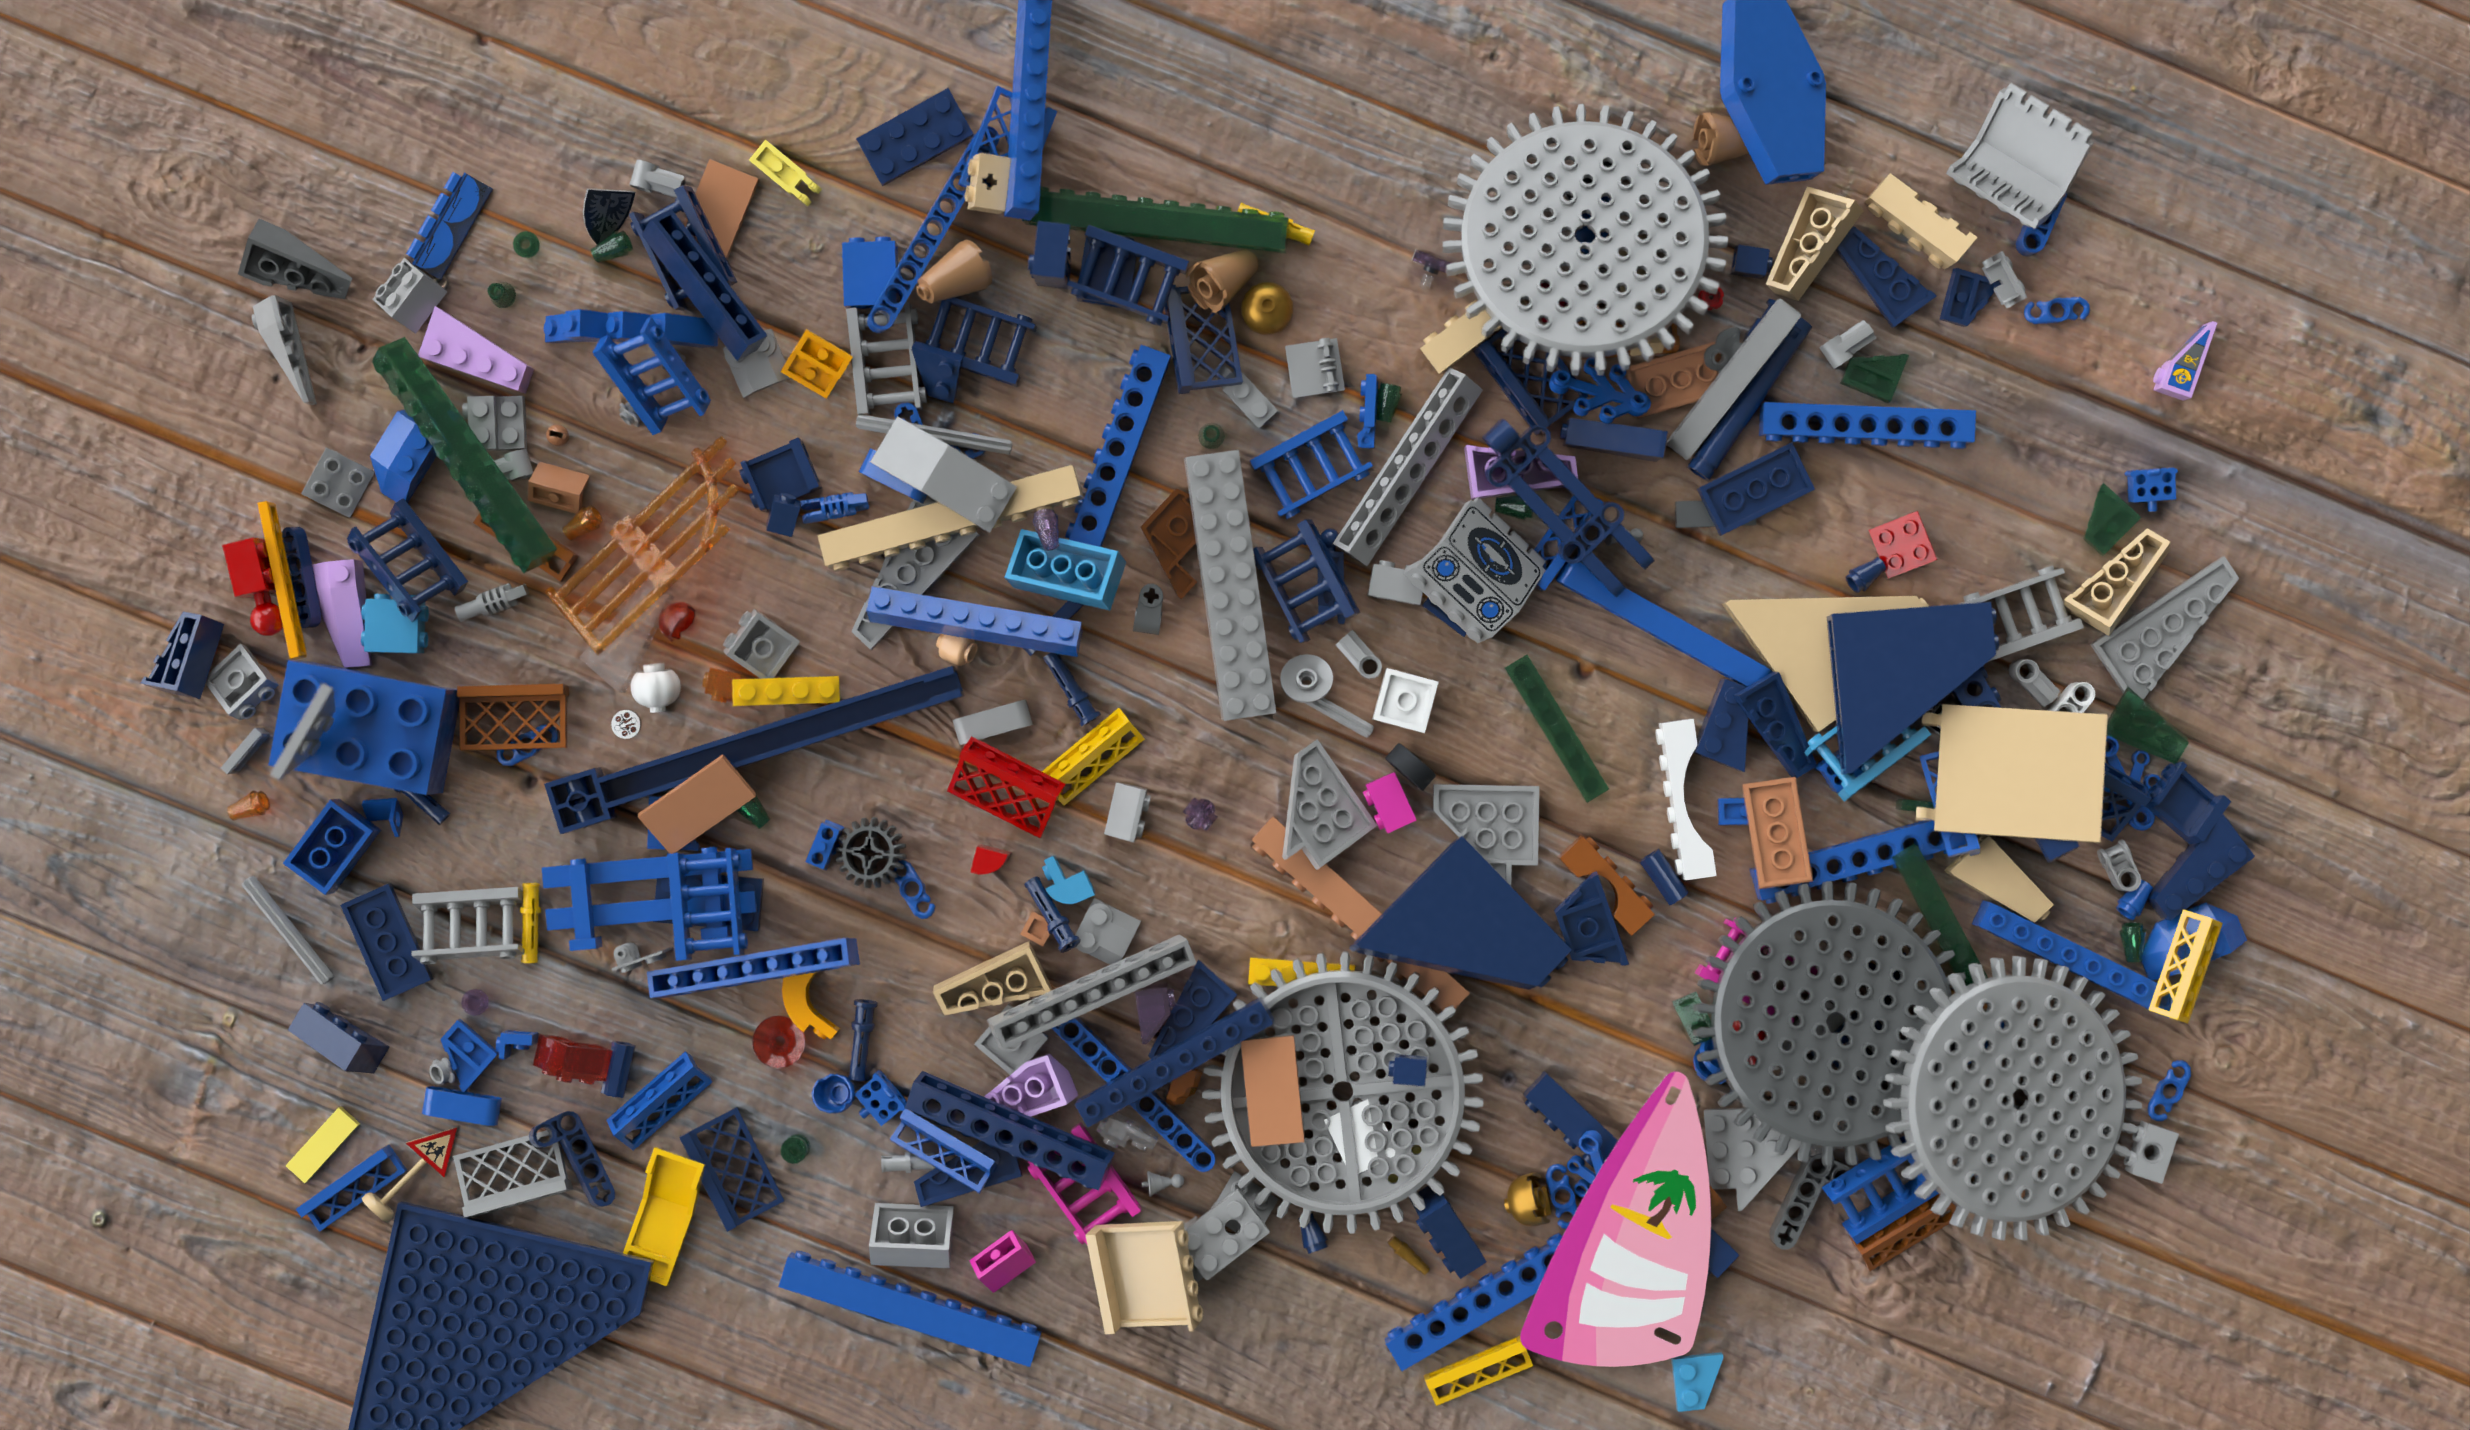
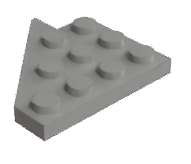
M1318 739L1294 755L1282 855L1283 859L1286 860L1302 849L1317 870L1378 826Z
M1433 784V811L1458 837L1463 836L1510 886L1512 865H1538L1539 786Z
M1788 1106V1108L1793 1111L1796 1106ZM1744 1108L1705 1109L1704 1120L1709 1184L1713 1189H1736L1738 1211H1742L1800 1147L1801 1141L1791 1138L1785 1153L1779 1154L1774 1152L1780 1133L1770 1129L1767 1137L1762 1142H1757L1753 1139L1755 1131L1761 1125V1121L1754 1115L1742 1126H1737L1734 1123L1736 1116Z

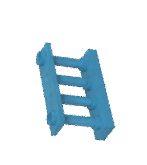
M1837 726L1824 736L1818 733L1807 742L1809 747L1804 753L1806 756H1809L1815 750L1819 752L1842 781L1841 785L1844 788L1838 795L1845 802L1923 743L1931 733L1925 726L1918 732L1915 728L1911 729L1909 726L1901 732L1904 742L1898 747L1889 742L1882 748L1884 757L1878 762L1874 759H1868L1862 764L1863 767L1861 769L1864 773L1857 778L1854 774L1841 775L1840 761L1825 744L1837 734Z

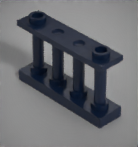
M682 185L674 189L677 198H675V202L646 218L642 213L632 212L629 216L632 220L630 223L631 228L638 237L640 236L664 286L667 303L672 308L674 307L675 310L684 311L688 309L684 300L688 297L682 288H678L674 277L642 236L652 218L670 209L675 214L680 211L684 212L688 219L685 227L691 235L696 236L700 244L699 246L728 284L732 286L737 283V280L693 188Z
M1088 225L1085 237L1090 240L1089 244L1091 246L1078 282L1068 280L1067 287L1072 290L1071 294L1082 299L1090 296L1147 317V322L1157 326H1161L1162 323L1168 324L1169 316L1162 313L1175 277L1179 276L1180 273L1186 275L1189 261ZM1107 246L1115 249L1114 253L1116 255L1104 289L1101 292L1087 286L1100 250ZM1132 255L1140 258L1139 262L1141 264L1129 298L1126 301L1112 295L1125 259ZM1157 264L1165 267L1164 271L1166 273L1153 310L1137 304L1150 268Z
M957 297L941 300L929 340L926 339V342L923 344L940 348V338L951 305L966 309L955 346L950 350V352L964 356L961 369L1018 387L1021 377L1015 373L1016 369L1014 367L1026 330L1036 332L1037 326L1032 323L1033 319L1018 314L1017 318L957 299ZM976 313L990 317L991 321L980 355L976 356L975 360L965 357L966 352L964 350ZM1001 322L1016 326L1005 363L1001 364V367L998 368L990 365L991 360L989 358Z
M403 498L394 504L390 512V519L365 534H362L355 526L351 529L347 540L350 549L355 554L360 555L395 600L400 613L408 617L411 622H414L422 611L419 607L421 604L444 590H450L456 596L464 590L468 580ZM396 527L401 528L407 535V539L383 554L378 555L370 543ZM412 548L418 549L424 560L395 577L386 564ZM426 570H434L440 577V581L414 597H411L402 586Z
M1306 519L1298 523L1297 526L1300 529L1298 535L1265 552L1263 547L1253 548L1255 565L1265 574L1291 625L1288 628L1292 637L1295 640H1299L1300 643L1311 640L1307 631L1339 614L1341 616L1344 615L1345 618H1352L1361 613L1312 519ZM1302 544L1308 545L1312 553L1309 559L1277 575L1271 561ZM1313 568H1320L1324 576L1322 582L1289 599L1283 585ZM1326 591H1332L1336 599L1334 605L1301 622L1295 608Z

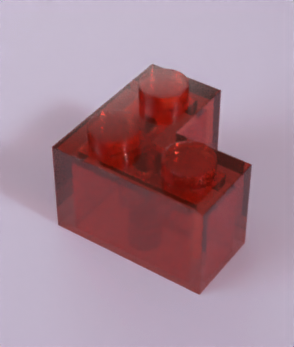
M540 1034L533 1065L543 1069L542 1073L545 1075L557 1076L556 1080L571 1083L572 1079H579L578 1081L581 1083L593 1085L595 1081H606L612 1050L598 1044L574 1042L563 1036Z

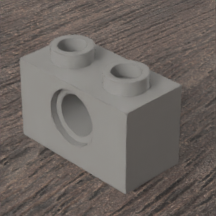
M2141 1120L2140 1125L2136 1126L2138 1127V1133H2133L2132 1136L2134 1143L2130 1150L2131 1155L2130 1157L2125 1156L2124 1159L2125 1171L2162 1184L2179 1134ZM2153 1145V1154L2150 1157H2145L2144 1151L2146 1147Z

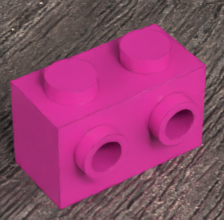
M1395 772L1365 784L1367 790L1363 791L1368 805L1374 804L1378 814L1374 815V819L1380 830L1385 828L1386 833H1390L1416 821Z
M1013 1230L969 1260L978 1279L993 1293L1036 1263L1027 1244Z

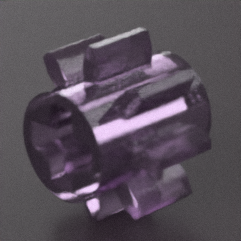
M1193 798L1183 810V813L1187 814L1185 817L1186 823L1195 830L1203 828L1207 831L1218 818L1214 814V804L1207 799H1200L1198 801L1196 798Z

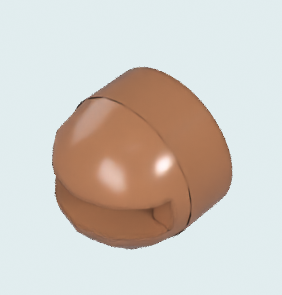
M555 424L548 428L546 437L551 444L562 446L568 441L569 432L564 426ZM551 432L563 433V437L551 436Z

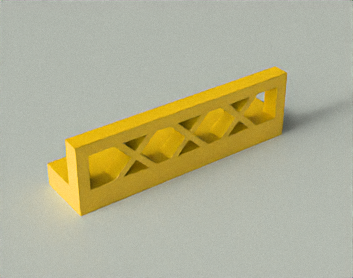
M1118 708L1041 772L1065 784L1072 783L1071 789L1058 798L1063 806H1065L1145 740V738L1122 710ZM1131 730L1135 736L1127 743H1121L1122 737ZM1106 750H1112V755L1109 758L1101 759L1102 753ZM1092 767V771L1087 776H1080L1084 768Z
M2183 910L2149 1007L2150 1011L2187 1024L2189 1023L2223 923ZM2189 917L2201 921L2198 931L2190 936L2186 930ZM2188 943L2191 950L2189 957L2180 960L2177 954L2180 946ZM2179 968L2182 974L2181 980L2172 986L2169 981L2170 972ZM2169 993L2173 999L2170 1012L2158 1008L2161 998Z
M1520 1336L1425 1374L1424 1378L1437 1406L1530 1368L1533 1364L1527 1349L1522 1345ZM1522 1353L1526 1361L1515 1366L1508 1363L1507 1359ZM1495 1363L1501 1364L1498 1373L1492 1376L1482 1372L1483 1368ZM1504 1366L1509 1367V1369L1503 1371ZM1471 1373L1477 1374L1474 1382L1470 1385L1458 1382L1461 1377ZM1451 1383L1452 1386L1449 1393L1438 1397L1435 1388Z

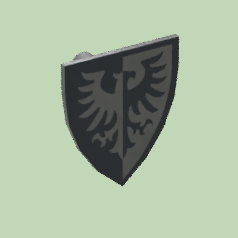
M587 188L583 206L584 225L589 236L597 246L606 242L621 228L630 213L635 191Z

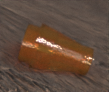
M584 506L562 528V531L572 541L581 535L600 528L603 518L594 506Z
M252 791L233 805L228 806L227 813L233 821L261 816L269 810L270 802L263 791Z

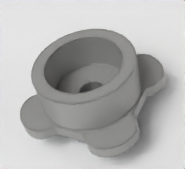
M629 402L625 405L620 403L619 406L621 408L619 411L621 413L619 416L628 425L633 424L639 427L641 419Z
M443 1058L441 1061L438 1059L433 1061L429 1070L432 1080L442 1085L447 1081L453 1083L455 1075L450 1061L447 1058Z

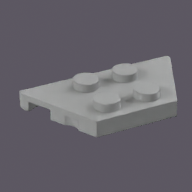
M322 683L270 773L271 776L281 780L310 755L316 753L321 744L318 740L322 733L327 732L334 722L332 716L336 710L333 688Z

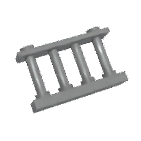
M905 302V312L899 313L893 323H906L908 338L870 343L867 340L863 341L862 330H866V327H868V316L860 314L857 308L846 309L850 350L853 356L852 368L858 415L871 416V409H874L877 405L915 401V408L923 410V403H927L926 389L921 387L919 370L911 351L916 341L914 325L918 324V313L916 308L912 309L910 302ZM884 315L874 316V321L877 325L887 324V319ZM909 349L911 365L870 369V366L866 367L865 356H869V353ZM912 375L913 391L873 395V393L868 391V383L872 382V379Z
M2052 565L2038 570V576L1981 596L1979 592L1963 597L1964 602L1958 603H1981L1992 598L1995 599L2008 637H2006L2007 642L1999 645L1996 655L1989 661L2084 628L2081 618L2072 619L2071 615L2068 616L2060 595L2055 576L2064 574L2063 568L2054 569ZM2041 581L2045 582L2057 616V620H2055L2057 625L2047 628L2046 624L2042 623L2029 586ZM2018 589L2033 627L2030 629L2031 634L2023 637L2017 631L2005 594Z
M519 887L412 894V904L424 913L423 950L412 951V957L420 961L421 964L431 965L436 964L437 960L492 956H500V959H515L516 955H523L524 949L519 944H513V907H516V903H523V891ZM500 904V907H503L502 945L487 946V909L490 908V905ZM474 906V909H476V947L461 948V911L464 910V907ZM438 908H447L450 911V948L434 949V915Z

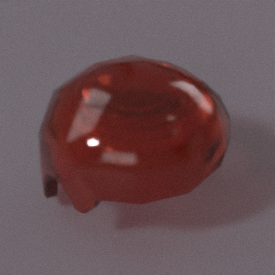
M686 602L670 604L660 615L658 620L659 629L671 642L674 641L672 638L679 640L681 632L685 631L694 622L696 610Z

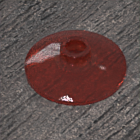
M781 1015L772 1016L757 1026L752 1039L753 1050L763 1064L772 1068H786L794 1064L802 1056L805 1049V1035L789 1017ZM778 1036H782L785 1039L784 1045L780 1046L776 1043Z

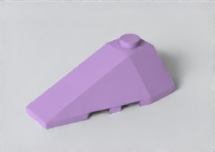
M1047 1054L1025 1062L984 1097L1031 1117L1066 1105L1079 1095L1069 1071L1053 1056Z

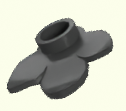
M1732 327L1723 330L1718 334L1715 344L1706 349L1704 363L1709 369L1720 373L1743 344L1739 343V328ZM1717 353L1721 354V359L1719 362L1715 361V355Z

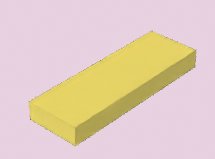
M338 1107L287 1163L286 1167L300 1180L307 1183L360 1123L343 1107Z

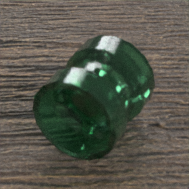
M801 1134L791 1135L781 1146L782 1158L791 1164L801 1162L809 1154V1140Z

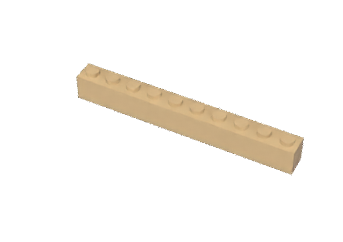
M1073 465L1010 482L1017 486L993 528L1002 526L1001 521L1012 519V522L1025 520L1028 518L1027 514L1037 512L1038 515L1050 513L1053 511L1052 507L1063 505V508L1078 505V500L1084 499L1076 468ZM936 502L817 536L825 566L830 569L834 568V571H841L849 568V564L859 561L860 564L875 561V556L882 554L885 557L900 554V549L910 547V550H917L925 547L926 542L933 540L936 543L951 540V535L961 533V536L971 535L977 532L976 528L980 527L943 504Z

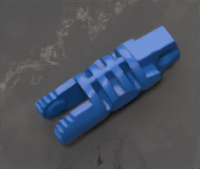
M853 492L842 493V495L836 494L825 498L819 497L800 501L801 508L804 510L821 508L820 511L804 514L802 516L804 524L856 515V512L870 508L866 493L853 494Z

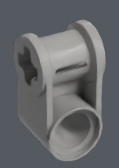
M2119 840L2117 845L2103 850L2101 848L2097 850L2098 858L2115 889L2130 892L2135 891L2140 886L2141 875L2124 840ZM2125 872L2131 877V882L2127 887L2121 883V876Z

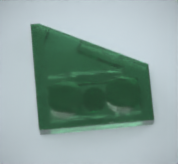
M1880 355L1870 358L1852 357L1848 361L1840 384L1883 402L1890 403L1909 355Z
M2103 483L2099 487L2083 539L2103 557L2142 517Z

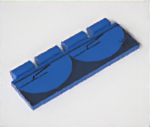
M452 172L444 186L445 189L452 192V195L448 197L440 193L431 209L432 212L439 215L438 219L436 220L428 215L418 232L419 235L426 238L425 242L423 243L415 238L406 253L414 258L412 264L440 280L443 278L493 190L465 172L462 177Z

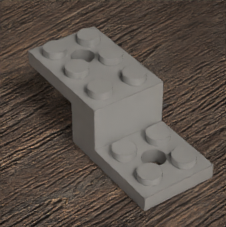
M1236 1189L1199 1219L1195 1216L1184 1224V1229L1188 1232L1189 1255L1192 1256L1194 1262L1192 1270L1194 1280L1197 1282L1202 1278H1205L1206 1281L1270 1233L1268 1227L1239 1189ZM1229 1220H1237L1240 1223L1241 1227L1237 1233H1229L1225 1229V1224Z

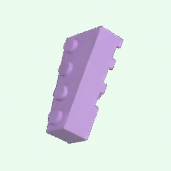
M436 306L434 307L418 357L526 394L534 371L532 367Z

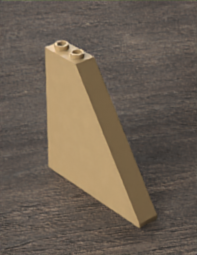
M1917 596L1728 600L1722 603L1767 668L1773 672L1780 673L1791 701L1814 732L1821 731L1836 720L1827 616L1836 613L1929 607L1923 598L1919 599Z

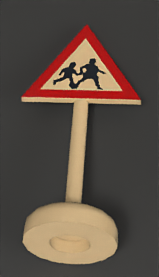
M457 1127L405 1142L422 1158L382 1199L371 1192L365 1194L361 1198L365 1205L380 1219L389 1223L394 1217V1212L387 1203L426 1163L445 1177Z

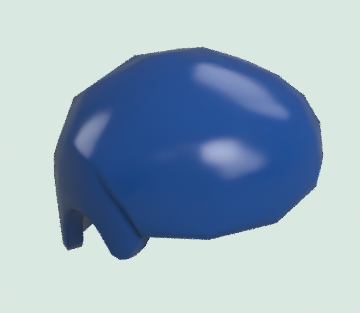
M829 1074L817 1080L811 1093L815 1106L820 1111L829 1114H837L847 1110L855 1100L854 1084L847 1076L840 1074Z

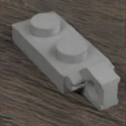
M1225 364L1218 371L1226 379L1235 378V372H1231ZM1242 373L1243 383L1241 385L1222 387L1223 392L1260 429L1278 410Z

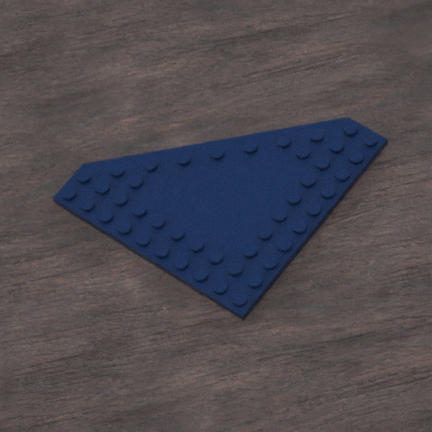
M403 1201L398 1202L348 1430L461 1429L641 1314L644 1309L654 1260L471 1217L464 1218L462 1215Z

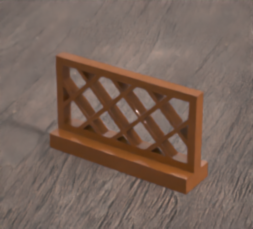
M565 684L457 686V697L460 698V750L567 748V696H569V686ZM544 701L540 706L536 703ZM550 701H560V712L552 719L543 708ZM503 702L510 710L499 720L490 710L497 703ZM509 702L517 703L514 706H512ZM524 702H530L537 708L527 719L517 711ZM467 703H477L484 710L474 721L467 715ZM483 703L491 704L488 707H486ZM540 712L550 721L541 732L530 724ZM487 713L497 722L488 733L477 725ZM513 713L524 722L514 733L503 724ZM559 718H560V726L556 723ZM553 725L560 731V742L550 743L543 736ZM500 726L510 735L503 744H497L491 738ZM526 726L537 735L530 743H523L517 737ZM475 727L484 737L476 745H467V734ZM541 738L545 743L536 742ZM514 739L519 744H510V742ZM488 740V741H489L490 743H492V744H484V743Z

